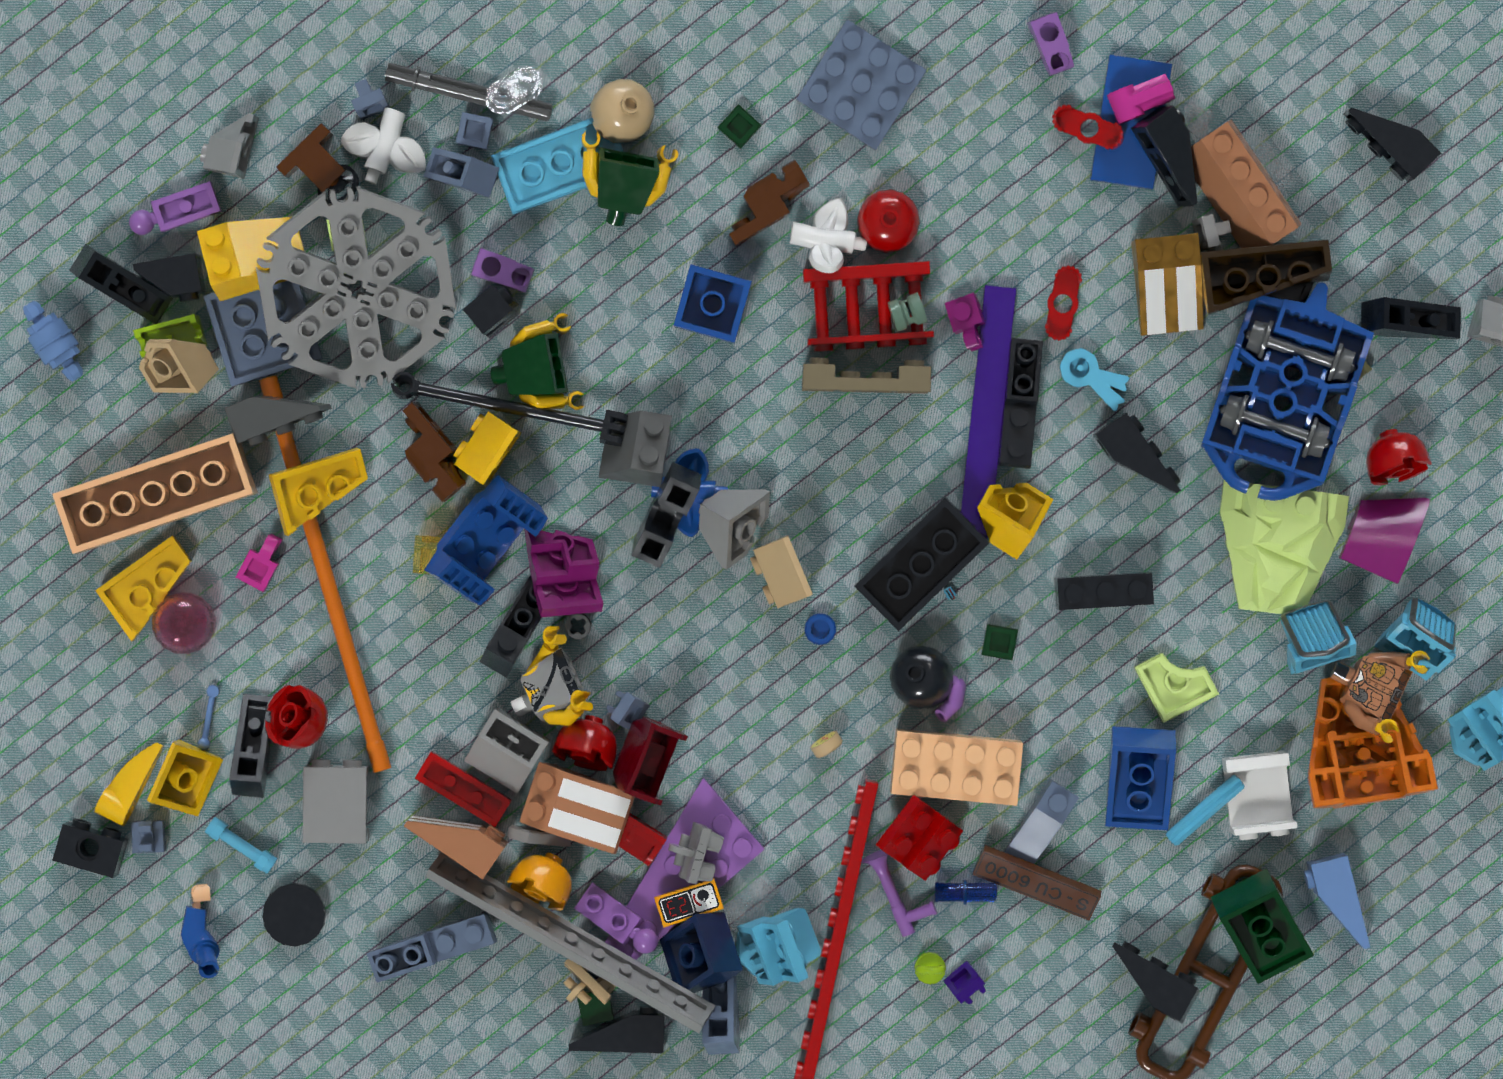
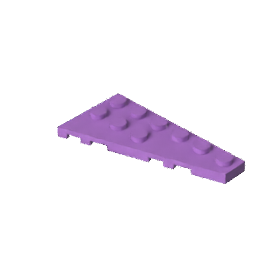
M704 777L626 906L644 919L639 929L648 928L653 930L658 937V941L677 924L663 928L654 896L692 885V883H688L685 879L678 877L681 866L673 864L676 853L668 850L669 843L679 845L681 834L690 836L693 822L703 824L712 829L713 832L724 837L719 853L706 850L703 860L715 865L713 878H715L718 889L765 850ZM611 935L605 941V943L635 960L643 954L635 949L632 938L627 945H623Z

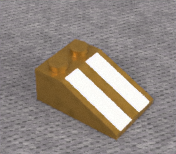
M1198 233L1135 239L1132 241L1140 335L1203 330L1202 267Z

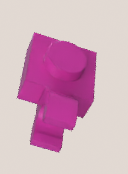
M271 533L264 541L260 552L250 549L236 578L265 592L280 564L272 560V557L283 539Z

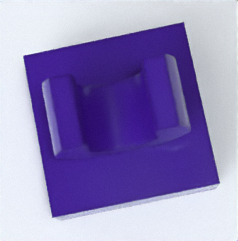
M968 961L964 962L943 980L961 1004L965 1001L971 1005L973 1001L970 996L977 990L982 994L986 992L983 986L985 982Z

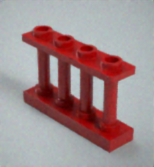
M930 261L845 266L834 273L820 272L815 268L803 269V284L810 283V289H814L817 338L807 339V346H814V352L833 351V345L846 344V350L864 349V343L877 342V348L896 347V341L908 340L909 346L927 345V339L934 338V331H924L923 324H911V332L892 333L891 314L887 302H890L889 284H892V278L904 277L905 283H908L909 295L918 292L922 301L921 282L924 281L923 276L930 275ZM873 279V285H877L880 334L861 335L858 286H861L860 280ZM842 281V287H845L848 336L829 337L826 288H829V282Z

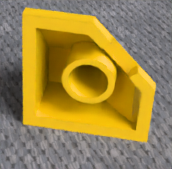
M1016 483L1014 487L1002 488L1001 484L990 485L977 506L990 543L1017 560L1033 539L1054 499L1028 483Z

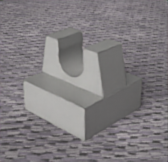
M1213 214L1192 220L1194 233L1199 235L1200 251L1219 246V236L1232 233L1229 220L1215 223Z

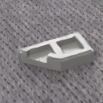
M515 825L508 827L507 837L524 843L566 847L571 845V840L534 827Z

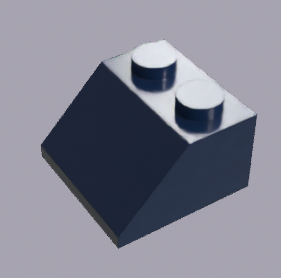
M724 912L695 914L660 939L672 981L693 993L725 983L743 971Z

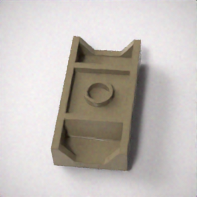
M810 358L809 364H803L802 391L928 394V392H931V366H924V360H905L904 366L897 367V378H892V372H873L872 378H860V372L841 371L840 377H835V364H829V358Z

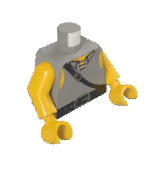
M547 626L544 629V643L526 670V673L520 678L525 694L512 700L511 705L519 718L533 711L543 723L570 726L584 711H591L593 703L589 702L587 698L590 692L584 691L571 658L562 648L558 649V645H563L567 641L565 634H557L560 630L559 626Z

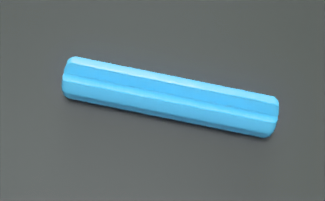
M1232 775L1166 833L1167 838L1173 845H1179L1241 792L1245 787L1244 783L1236 775Z

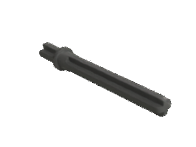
M388 63L385 73V81L411 87V91L414 92L416 89L542 121H549L553 109L551 103L421 71L419 66L413 69Z

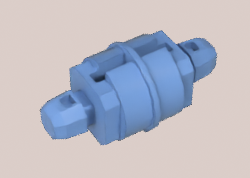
M32 301L23 307L24 315L28 322H33V325L26 330L30 335L27 339L34 348L35 355L38 354L44 365L49 364L52 370L62 366L63 370L61 372L71 382L83 376V369L79 362L73 360L75 356L80 354L77 348L79 343L72 334L73 330L68 328L62 317L57 318L54 312L45 317L43 315L45 311L38 302Z

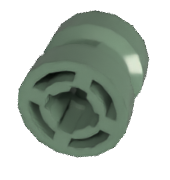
M918 292L908 295L907 299L903 301L896 299L887 302L897 332L907 329L908 325L913 323L920 325L928 322ZM906 306L909 307V311H910V314H911L912 317L909 316V313H908V310H907V307H906Z

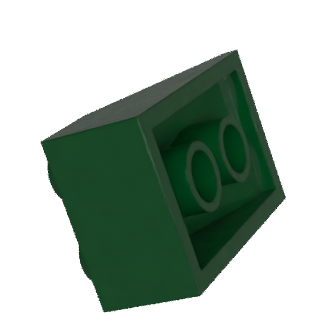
M1267 868L1210 897L1219 919L1258 984L1314 956Z

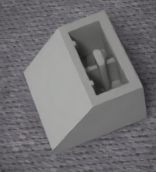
M496 707L464 761L518 794L550 742V739Z

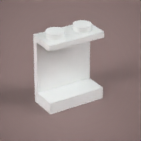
M1277 751L1222 758L1224 782L1232 775H1236L1245 786L1241 792L1227 803L1230 832L1234 836L1239 835L1240 840L1258 838V833L1270 832L1271 836H1283L1290 834L1289 829L1297 828V822L1293 820L1289 791L1287 766H1290L1288 752Z

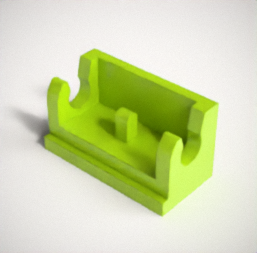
M196 314L133 330L135 339L139 341L141 347L139 353L142 358L145 357L146 351L144 349L150 339H174L205 344L207 346L200 316Z

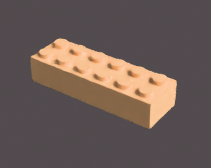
M234 433L53 493L52 495L72 554H79L258 494L242 444H237Z

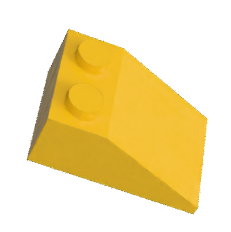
M291 217L230 221L197 231L210 285L220 301L259 290L256 267L260 270H269V268L261 267L257 263V259L269 260L273 255L271 251L263 248V244L269 242L277 247L278 244L267 240V237ZM298 231L293 235L291 245L294 248L305 251L300 232ZM278 280L277 282H275V284L282 283L287 280Z

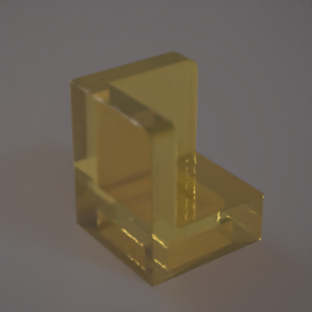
M415 535L413 573L429 574L424 569L435 554L437 544L442 537Z

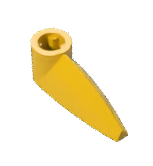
M156 742L128 761L110 785L103 791L94 812L124 826L132 815L164 746Z

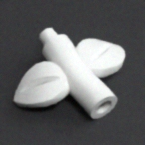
M385 107L379 129L367 122L356 123L349 127L341 137V143L348 152L357 157L367 158L364 166L368 169L365 177L366 182L376 185L380 174L386 173L389 164L395 170L405 173H419L425 170L426 160L419 143L409 137H400L406 116L404 113Z
M835 198L821 206L813 216V226L793 222L789 242L790 244L810 248L809 261L812 267L824 273H834L842 267L844 263L842 253L852 254L853 249L865 251L867 241L864 238L855 237L856 232L846 231L848 213L842 198Z

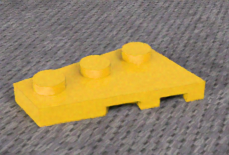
M350 449L269 474L284 535H291L297 530V527L307 520L316 517L325 507L335 500L338 501L368 479L361 449Z
M171 536L95 590L131 642L136 639L192 560L175 536Z

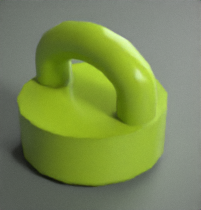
M926 952L917 958L914 970L921 982L931 985L942 980L945 975L946 966L940 955Z

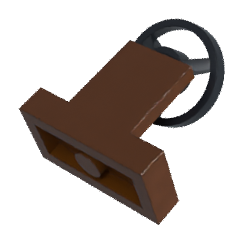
M321 123L276 168L287 178L300 169L317 186L318 196L328 189V199H326V202L330 204V189H334L335 194L344 190L346 184L353 182L351 189L355 194L357 191L356 186L358 187L359 177L350 166L340 165L322 147L333 134ZM345 170L352 173L349 176H342ZM347 193L338 200H344L347 197Z

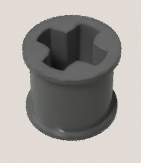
M573 614L566 621V632L574 639H582L589 634L591 621L585 614ZM573 618L577 621L583 618L586 621L584 625L586 632L584 634L579 631L574 634L570 630L573 627L571 622Z

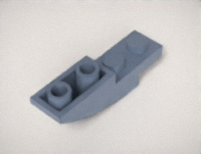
M485 912L415 934L366 954L375 980L378 983L434 965L439 961L495 944L497 938L489 915Z

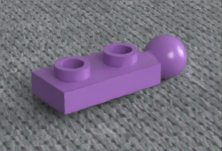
M209 181L151 201L154 212L150 213L146 210L135 211L130 216L129 226L138 235L150 233L155 224L159 225L161 232H166L221 213L222 210L213 184Z
M591 883L574 907V909L623 945H627L632 938L635 949L640 953H651L658 945V937L653 930L648 928L639 929L644 919L595 883Z

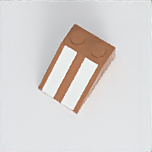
M539 762L519 822L568 840L616 854L635 797L622 792L613 785L557 764Z
M415 815L408 819L404 825L408 830L482 880L508 843L503 839L506 834L492 825L485 827L482 824Z

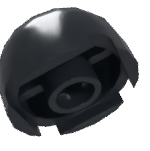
M926 646L911 647L900 653L892 663L890 671L891 687L898 699L912 708H934L944 702L952 691L953 667L947 657L935 648Z

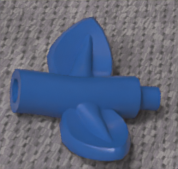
M697 448L683 452L675 461V463L702 474L700 490L687 516H682L677 527L683 534L689 537H694L699 531L700 504L718 491L728 490V487L715 486L716 481H706L709 473L708 461L705 454ZM652 486L651 497L655 498L660 487Z

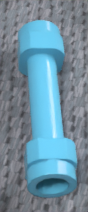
M214 817L206 828L205 833L215 841L221 839L254 861V867L268 874L278 858L266 849L263 852L227 829L229 826L227 823Z

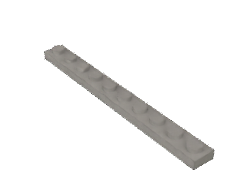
M442 852L427 871L426 878L697 1033H700L716 1006L492 877L486 875L482 880Z

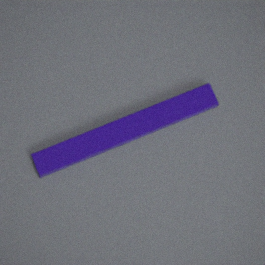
M989 285L984 286L982 314L986 324L980 326L979 333L983 348L978 349L960 511L987 539L989 538L977 506L990 485L996 484L1016 288Z

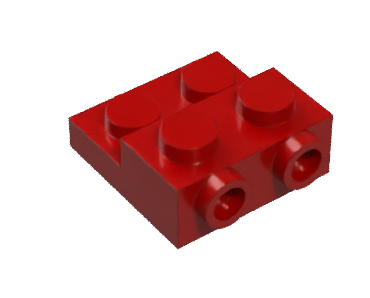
M913 795L876 843V846L926 881L930 875H934L939 871L941 860L946 853L958 846L963 830L943 814Z

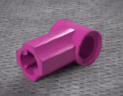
M1166 74L1133 86V84L1107 95L1119 125L1144 115L1145 111L1175 99L1172 85Z

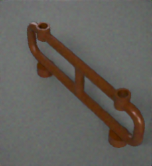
M1244 864L1232 868L1224 879L1211 873L1202 888L1201 895L1211 900L1210 897L1235 885L1241 877H1251L1262 870L1255 866ZM1271 875L1283 896V890L1279 881ZM1211 902L1174 975L1178 976L1179 972L1188 975L1191 971L1223 989L1195 1042L1188 1049L1182 1067L1172 1071L1152 1061L1148 1056L1149 1048L1166 1018L1165 1014L1155 1009L1150 1018L1139 1012L1133 1019L1128 1031L1130 1036L1139 1040L1136 1048V1060L1140 1067L1159 1079H1187L1193 1073L1196 1066L1201 1069L1206 1066L1211 1052L1205 1048L1248 968L1241 954L1229 977L1196 960L1218 918L1213 902Z

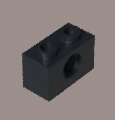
M73 818L72 822L64 823L52 861L114 878L119 874L129 840L128 838L121 837V831L108 827H103V831L91 828L92 823ZM91 838L98 843L99 849L96 855L89 854L85 850L84 844L86 839Z

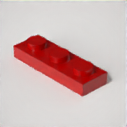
M433 751L430 752L415 777L419 782L493 827L497 826L512 801L509 797Z

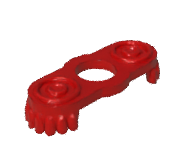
M1068 104L1067 106H1059L1052 115V122L1058 131L1075 136L1085 144H1096L1109 150L1118 148L1124 140V131L1117 122L1111 123L1103 120L1096 113H1084L1072 108ZM1086 120H1095L1098 123V132L1093 137H1085L1081 131L1082 124Z
M1063 266L1057 270L1053 290L1047 300L1048 316L1045 331L1053 340H1065L1073 331L1071 329L1073 315L1078 309L1077 295L1080 282L1083 280L1081 278L1082 274L1074 266ZM1058 295H1067L1071 299L1072 306L1068 312L1060 313L1055 309L1054 300Z

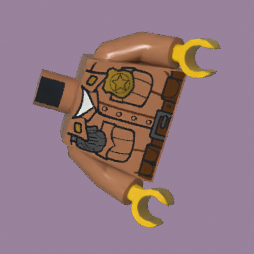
M1417 650L1412 654L1402 652L1370 653L1368 656L1360 658L1354 668L1340 661L1336 663L1330 678L1345 685L1339 700L1344 704V710L1357 728L1375 735L1380 734L1386 743L1393 741L1392 736L1386 732L1388 730L1400 732L1396 722L1391 718L1413 673L1409 669L1413 666L1418 673H1426L1428 669L1425 666L1417 665L1421 659H1431L1426 652Z

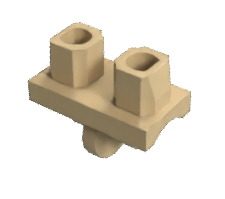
M570 959L564 962V966L580 981L577 984L569 977L563 983L571 990V993L566 997L570 1003L578 997L587 1005L592 998L584 991L586 987L604 1005L611 999L610 994L616 988L615 985L601 977L595 980L587 973L589 970Z

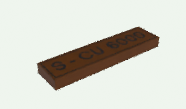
M987 845L984 846L973 870V875L1088 921L1102 893L1101 890Z

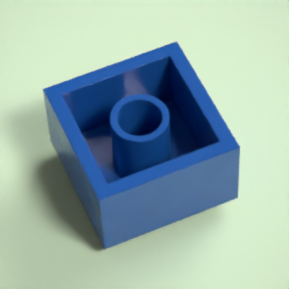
M690 264L673 326L735 344L752 281Z

